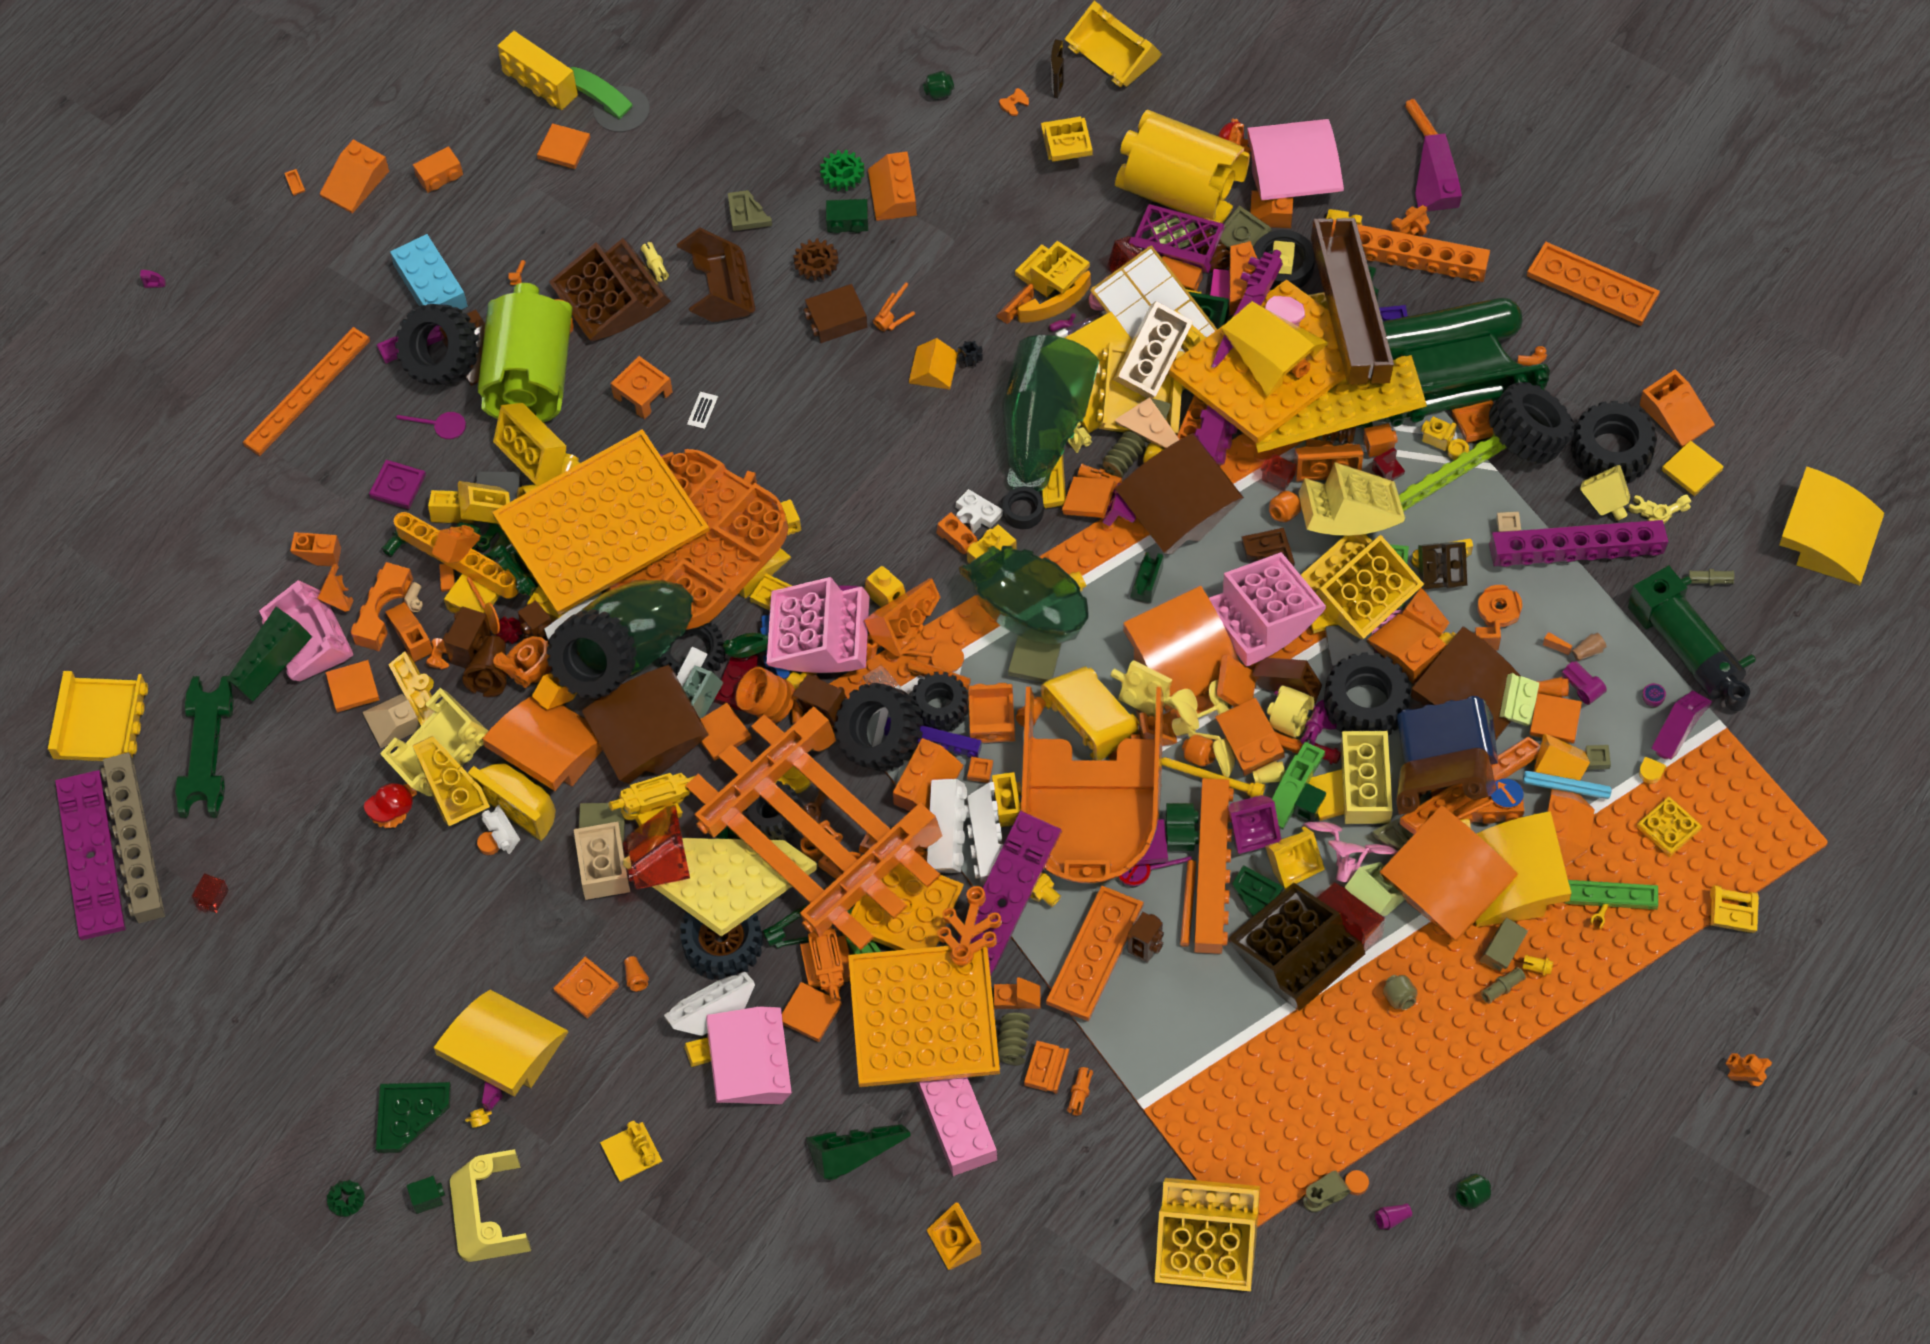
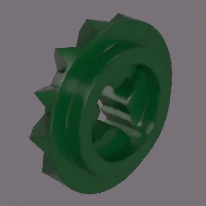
M350 1179L348 1181L339 1180L335 1186H331L327 1194L329 1209L334 1214L342 1217L357 1213L365 1201L362 1187L358 1182L355 1183ZM342 1191H345L347 1195H351L348 1197L349 1205L343 1199L339 1200L342 1198Z

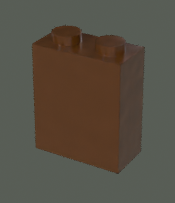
M852 284L805 299L806 308L803 309L804 316L807 321H811L812 334L814 337H818L820 343L868 328L866 313Z

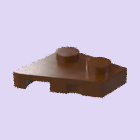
M1284 528L1241 537L1247 559L1259 561L1282 552L1292 566H1295Z

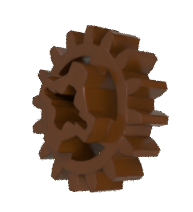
M816 238L815 242L812 243L808 239L807 245L801 243V249H795L796 255H793L795 270H798L800 276L805 274V279H809L811 276L814 281L817 280V277L824 280V275L832 276L831 270H837L836 264H839L837 249H834L833 244L827 245V240L820 243L819 239Z

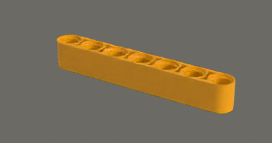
M401 512L395 516L394 525L398 537L467 577H471L472 580L504 598H513L518 594L519 590L516 587L518 583L509 569L505 571L498 563L472 548L461 561L447 563L432 554L440 530L407 512Z

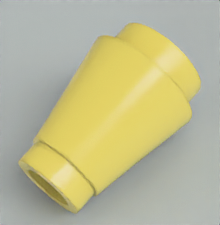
M1275 760L1252 772L1255 782L1263 784L1281 782L1285 769L1282 761L1277 762Z

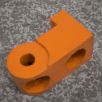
M952 512L937 524L936 534L953 544L962 554L967 553L968 547L973 542H978L972 531Z

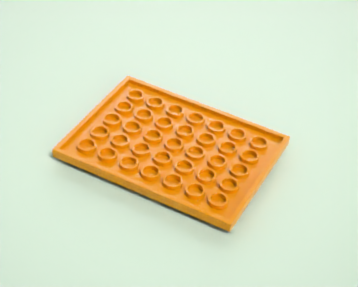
M1285 280L1266 295L1261 306L1265 308L1268 300L1274 296L1291 297L1303 304L1305 317L1299 322V327L1328 342V345L1314 357L1309 354L1305 357L1310 363V370L1306 375L1297 378L1292 372H1288L1283 377V384L1267 397L1263 392V388L1256 382L1253 373L1244 364L1241 355L1234 347L1217 367H1212L1225 335L1222 327L1176 359L1167 373L1257 444L1346 378L1329 311L1288 280Z
M643 429L492 512L493 517L558 616L709 531V526Z

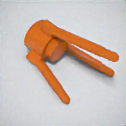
M907 282L904 283L896 295L895 293L890 295L880 312L873 319L874 325L879 330L885 332L889 329L892 331L896 326L915 315V312L912 311L893 322L894 315L890 312L907 288Z

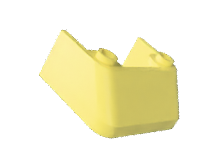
M515 1149L477 1156L456 1171L450 1178L457 1247L461 1258L465 1261L473 1262L531 1251L526 1233L502 1237L501 1228L497 1223H481L476 1180L486 1179L493 1172L521 1168Z

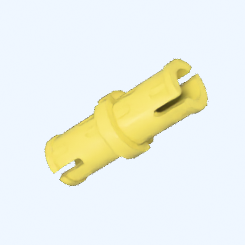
M647 242L649 248H647L646 244H643L641 251L647 259V266L652 269L658 282H662L661 275L665 281L669 274L662 264V257L657 254L653 243Z

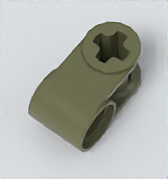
M1332 1171L1308 1186L1303 1204L1308 1211L1319 1212L1345 1198L1350 1193V1189L1339 1173Z

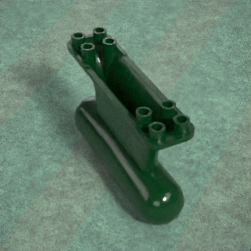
M1497 298L1383 321L1392 359L1396 360L1401 356L1412 355L1427 407L1384 418L1385 421L1390 422L1393 427L1402 425L1404 420L1407 419L1417 423L1422 421L1424 416L1431 413L1491 400L1495 401L1498 400L1508 386L1519 382L1531 383V385L1540 386L1542 390H1545L1544 388L1547 386L1550 375L1548 365L1536 364L1525 366L1519 364L1508 356L1499 343V340L1515 336L1522 327V311L1517 303L1508 298Z

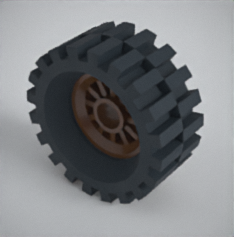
M685 913L683 917L684 923H681L680 927L682 947L692 969L696 967V972L702 976L706 972L707 979L714 980V976L718 975L720 980L726 978V975H737L739 971L749 972L748 964L752 967L755 966L757 963L756 956H761V946H763L761 926L757 913L751 915L723 936L714 932L691 914ZM721 937L727 938L724 942L717 941Z

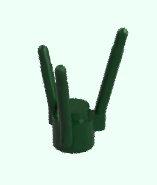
M807 905L802 906L776 924L763 930L769 946L776 945L777 949L787 945L809 942L808 937L782 940L786 937L782 928L801 917L800 912Z

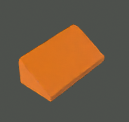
M1029 284L1021 289L996 317L1006 324L1010 323L1018 314V307L1030 302L1034 298L1033 285Z

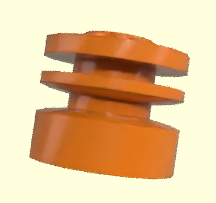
M755 667L749 670L739 682L736 691V702L742 710L756 715L758 718L766 715L775 724L782 721L792 709L795 700L793 696L795 689L788 680L776 676L762 667Z

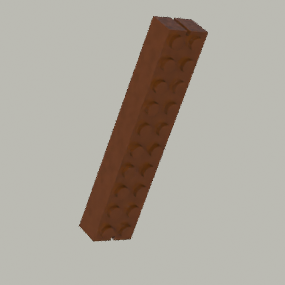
M1337 218L1334 235L1330 237L1333 219H1314L1311 241L1347 384H1367V381H1370L1371 384L1390 383L1394 363L1355 218Z

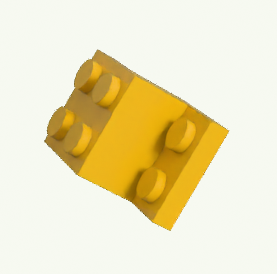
M1080 116L1041 123L1048 160L1053 162L1093 155L1085 118Z
M1056 241L1049 249L1041 244L1015 270V276L1028 285L1032 284L1034 289L1048 297L1055 289L1064 294L1090 267V262L1059 241Z

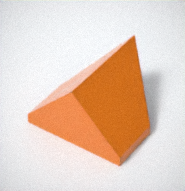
M333 564L317 599L346 612L350 610L354 600L352 597L348 598L343 594L344 591L349 589L344 586L342 575L335 576L339 567L337 564Z
M1136 710L1141 739H1155L1156 719L1154 716H1149ZM1163 719L1162 746L1176 744L1177 738L1172 729V722L1167 724Z

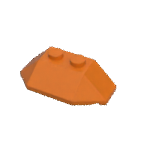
M1551 789L1547 812L1551 811L1564 866L1566 867V865L1587 852L1595 809L1580 794Z

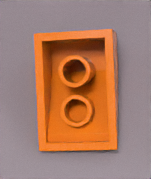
M353 139L341 152L320 192V196L353 214L388 174L389 168L386 157Z
M1400 613L1367 639V642L1384 658L1389 657L1393 660L1392 663L1394 665L1396 663L1402 667V673H1406L1409 681L1413 684L1423 676L1446 647V644L1431 630Z
M1256 698L1215 716L1244 776L1275 760L1278 761L1285 758L1284 750Z

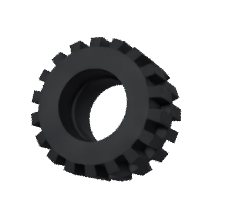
M934 672L932 676L930 674L925 675L924 680L920 678L918 685H914L911 697L916 701L915 705L919 706L921 710L919 718L923 719V726L950 732V728L956 729L959 727L958 722L963 723L965 720L964 716H967L968 712L966 687H963L961 680L957 681V676L952 674L950 677L947 672H943V675L939 674V672ZM937 697H944L951 701L949 705L942 708H936L928 704L929 701Z
M777 781L776 785L804 810V805L795 790L787 783L783 784L782 781ZM761 796L745 809V817L769 840L786 841L787 837H794L793 833L795 831L799 832L781 814L773 818H766L767 813L773 807Z

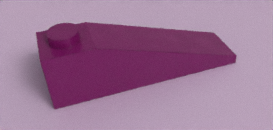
M1446 134L1428 135L1424 139L1415 197L1417 208L1424 205L1427 207L1426 212L1460 207L1462 193Z

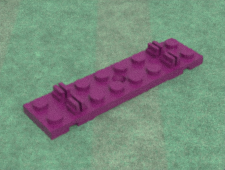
M97 770L55 780L79 938L82 941L126 930L125 920L122 912L121 895L101 772ZM89 853H95L94 857L87 858Z
M1023 811L1019 812L983 886L986 901L979 907L975 922L976 925L985 920L989 914L995 912L1000 914L1002 924L995 929L988 928L972 938L970 942L972 944L983 938L984 933L989 931L996 934L997 944L994 947L988 948L990 977L993 971H995L1051 856V851L1062 833V829ZM1000 899L1006 900L1004 907L998 906ZM961 936L957 940L958 943L961 941Z

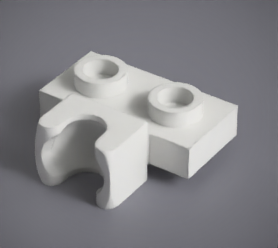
M969 489L956 501L955 508L959 509L956 517L963 524H970L971 529L969 530L973 534L981 527V523L991 528L1003 516V509Z

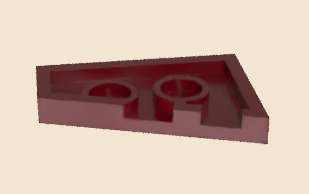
M758 653L744 658L731 657L721 679L723 684L714 699V703L721 705L728 703L731 708L744 711L737 705L736 691L743 676L749 670L758 667Z

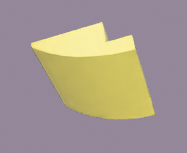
M1334 462L1325 484L1304 478L1298 492L1306 528L1310 531L1330 535H1360L1381 531L1398 525L1405 520L1394 481Z

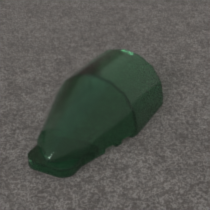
M1033 335L1019 341L1002 401L1007 461L1010 467L1007 482L1012 489L1025 486L1036 491L1043 490L1049 483L1052 470L1065 451L1063 447L1069 438L1072 439L1075 434L1074 429L1079 421H1083L1086 415L1100 360L1088 348L1075 341L1051 335Z

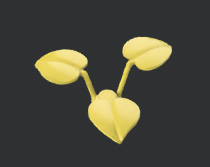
M1219 680L1211 682L1209 686V695L1214 706L1199 714L1196 711L1198 704L1194 693L1190 689L1177 691L1169 699L1181 716L1172 721V729L1175 735L1182 736L1188 734L1191 737L1198 734L1216 740L1213 743L1216 759L1223 775L1229 777L1235 765V757L1227 739L1221 740L1220 736L1195 732L1199 728L1198 718L1215 710L1218 711V714H1221L1231 709L1229 703L1217 696Z

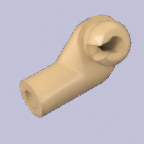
M412 582L404 597V602L412 612L420 611L423 606L422 601L417 597L422 587L415 582Z

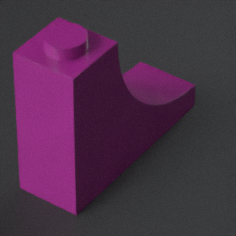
M1692 690L1675 702L1651 749L1656 751V754L1663 759L1669 758L1671 760L1677 756L1687 736L1704 712L1708 710L1712 701Z

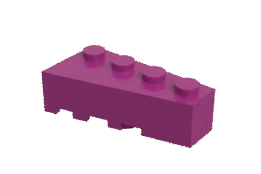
M1207 405V410H1202L1201 429H1197L1195 435L1217 464L1221 466V464L1224 465L1226 451L1231 448L1232 435L1236 434L1237 427Z

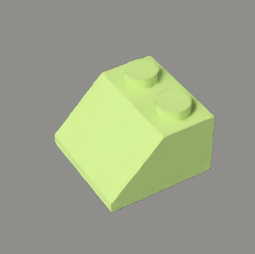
M1381 862L1359 867L1344 887L1353 900L1360 902L1366 908V912L1376 918L1388 915L1405 900L1401 892L1388 883L1381 875L1380 871L1384 867Z

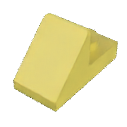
M1274 241L1273 251L1279 250L1281 252L1280 258L1283 263L1279 273L1292 274L1295 243Z

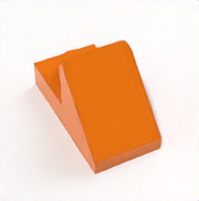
M1017 977V984H994V1009H1040V985Z

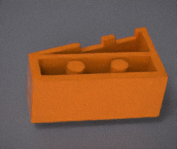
M1251 241L1230 247L1229 316L1235 314L1246 292L1248 282L1240 279L1242 273L1246 272L1251 275L1255 273L1256 267L1248 264L1251 256L1257 258Z

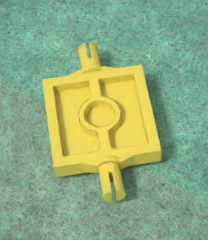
M1135 660L1130 663L1126 674L1115 668L1111 672L1110 677L1122 682V689L1118 700L1149 716H1154L1156 719V688L1161 687L1164 696V706L1168 705L1177 710L1174 704L1169 701L1172 679Z

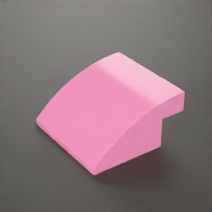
M1329 119L1247 128L1248 144L1251 150L1252 175L1261 200L1344 191L1338 151Z
M1282 552L1224 573L1223 593L1209 598L1228 633L1236 654L1246 667L1265 659L1288 645L1302 634L1326 609V605Z
M831 577L772 591L767 665L791 671L813 673L845 672L866 668L868 629L864 620L869 616L870 596L863 587L842 591Z

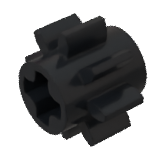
M964 341L963 346L958 347V361H963L965 367H976L978 361H983L982 346H977L976 341Z

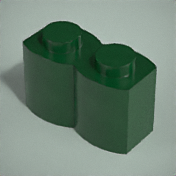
M1166 803L1167 851H1194L1195 844H1199V831H1195L1194 824H1198V810H1194V803Z

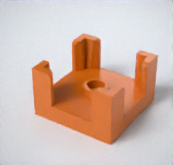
M640 356L611 382L613 397L621 402L622 395L635 405L637 415L643 419L651 414L650 403L662 391L665 398L673 392L671 379Z

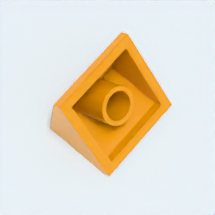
M938 338L917 346L909 384L950 390L958 352Z
M1544 734L1534 772L1580 781L1590 761L1585 751Z
M954 1203L927 1229L948 1270H952L981 1255V1242L959 1203Z

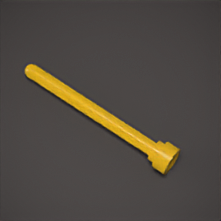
M1162 758V765L1199 778L1230 780V788L1246 792L1251 798L1263 796L1265 784L1259 782L1247 784L1170 758Z

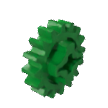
M837 150L836 155L829 153L830 158H823L824 163L820 164V174L824 184L829 183L830 189L835 186L837 191H840L841 188L848 191L849 186L856 188L855 183L861 184V178L865 176L864 163H862L861 157L856 158L855 152L849 155L848 150H845L844 153Z

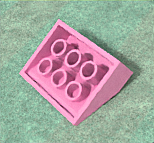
M754 1007L707 1015L706 1022L716 1103L783 1104L792 1092L781 1008Z

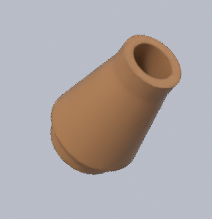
M1598 632L1595 634L1591 633L1572 650V653L1577 661H1581L1582 659L1603 653V649L1607 648V645Z

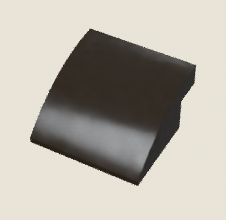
M1292 883L1228 938L1229 943L1251 969L1271 989L1298 1011H1301L1366 954L1362 942L1346 932L1341 914L1296 883Z

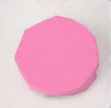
M1274 296L1268 300L1265 306L1266 309L1297 326L1305 317L1303 304L1291 297Z

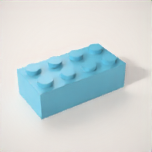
M428 234L390 251L394 267L419 306L443 304L451 305L461 310L468 307L464 291Z

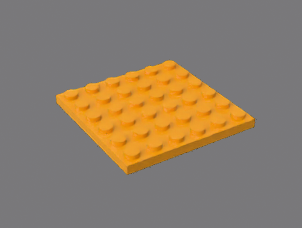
M949 946L848 955L859 1087L1000 1074L988 947L985 946L975 952L973 960L964 966H959L952 962L950 956L952 950Z

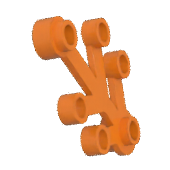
M979 886L971 887L967 891V900L970 906L965 925L957 917L956 911L953 908H947L942 913L944 922L951 924L960 934V943L953 938L948 927H942L937 932L939 941L946 943L952 950L950 953L952 962L959 966L969 964L974 958V953L985 946L991 948L997 944L996 934L990 931L984 933L983 938L970 944L971 939L990 927L998 928L1002 924L1000 914L994 912L989 914L985 920L975 925L979 907L986 901L985 891Z

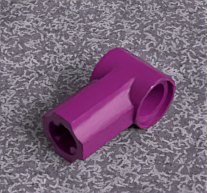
M1572 661L1562 671L1561 675L1569 680V683L1577 690L1581 701L1587 705H1590L1607 692L1604 682L1597 676L1592 677L1577 661Z

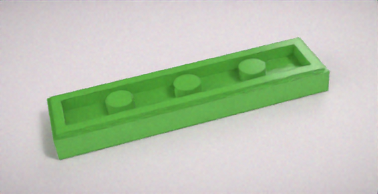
M1568 880L1571 897L1570 901L1565 902V904L1591 906L1607 904L1608 907L1658 909V885Z

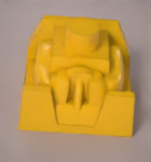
M1305 826L1302 827L1303 832L1281 839L1279 843L1265 846L1273 873L1285 889L1292 883L1297 884L1325 870L1314 832Z

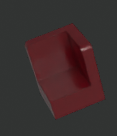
M1394 447L1373 459L1372 471L1376 476L1393 481L1405 474L1404 468L1396 460L1397 450Z

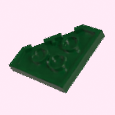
M450 1082L380 1084L376 1138L377 1153L402 1152L450 1108Z

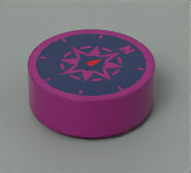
M1653 683L1644 688L1642 698L1647 705L1657 707L1664 702L1666 692L1661 685Z

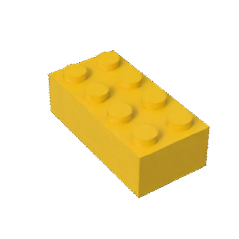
M513 31L497 45L504 74L516 79L521 86L531 89L536 96H541L551 106H556L562 111L578 96L573 70L517 32Z
M524 403L501 405L493 442L536 486L542 485L560 475L567 446Z

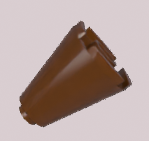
M487 637L463 673L462 681L465 687L474 694L478 691L483 693L484 697H495L502 694L506 687L507 674L503 670L496 668L493 663L496 654L503 652L506 655V643L500 637Z

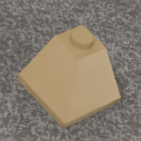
M404 694L363 712L380 748L387 746L395 737L400 740L415 733L420 728L417 716Z

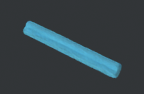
M1525 771L1523 775V782L1525 784L1603 799H1609L1612 792L1610 786L1532 771Z

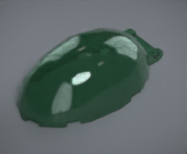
M990 546L987 548V552L969 564H963L959 567L960 574L972 583L974 593L981 607L1002 628L1032 642L1055 645L1074 640L1089 618L1087 598L1081 594L1077 582L1058 564L1046 557L1042 559L1033 555V551L1027 549L1019 551L1012 549V546H1002L1000 551L995 546Z
M634 580L606 591L582 610L590 611L591 609L599 610V614L603 611L608 612L611 618L617 617L621 620L619 623L623 627L626 625L629 629L627 632L629 637L633 636L635 641L632 647H635L637 655L633 658L636 660L635 667L632 669L633 673L643 669L665 654L677 636L681 637L684 634L693 616L691 614L693 596L682 584L665 580ZM578 638L577 651L582 661L593 669L606 670L607 658L603 649L593 640Z

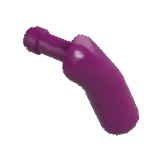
M1072 313L1069 320H1058L1050 324V331L1054 332L1061 328L1072 327L1076 314Z

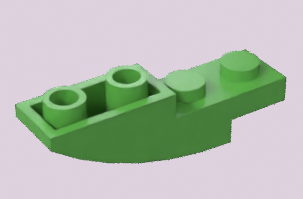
M1307 742L1303 744L1299 753L1294 756L1272 798L1275 802L1279 828L1284 830L1294 812V804L1302 790L1310 782L1325 756L1324 750Z

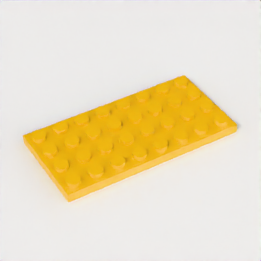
M1412 355L1401 356L1393 360L1394 367L1390 383L1371 384L1370 381H1367V384H1347L1346 378L1258 444L1256 443L1258 453L1427 407Z

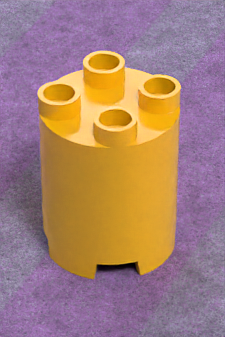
M1147 109L1140 119L1138 133L1129 130L1122 141L1120 152L1129 157L1127 164L1124 163L1118 171L1115 186L1182 213L1223 223L1233 209V205L1224 200L1228 196L1234 181H1245L1250 154L1244 151V147Z

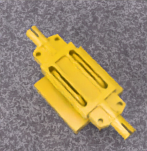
M668 773L632 784L630 788L623 789L620 792V799L608 803L611 811L621 808L623 817L627 820L635 819L641 830L680 818L683 812L679 805L686 796L690 795V791L685 785L695 776L687 778L682 773L675 775Z

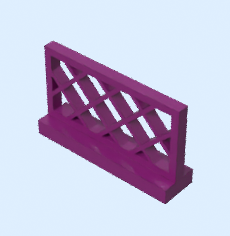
M1149 204L1135 237H1131L1128 244L1134 254H1140L1152 245L1161 258L1166 256L1202 268V272L1209 273L1211 268L1210 261L1225 225ZM1152 212L1160 213L1162 218L1152 223L1149 220ZM1174 217L1179 218L1181 223L1169 228L1167 221ZM1165 222L1167 230L1156 235L1154 227ZM1193 222L1198 223L1200 228L1188 233L1185 226ZM1183 227L1186 234L1175 239L1172 232ZM1211 227L1217 228L1216 233L1207 238L1204 231ZM1152 229L1154 236L1148 239L1141 238L1143 232ZM1202 232L1205 239L1193 244L1191 237ZM1168 234L1171 235L1173 241L1167 244L1160 243V238ZM1189 239L1192 246L1186 249L1178 247L1179 243ZM1208 244L1209 250L1206 255L1197 252V248Z

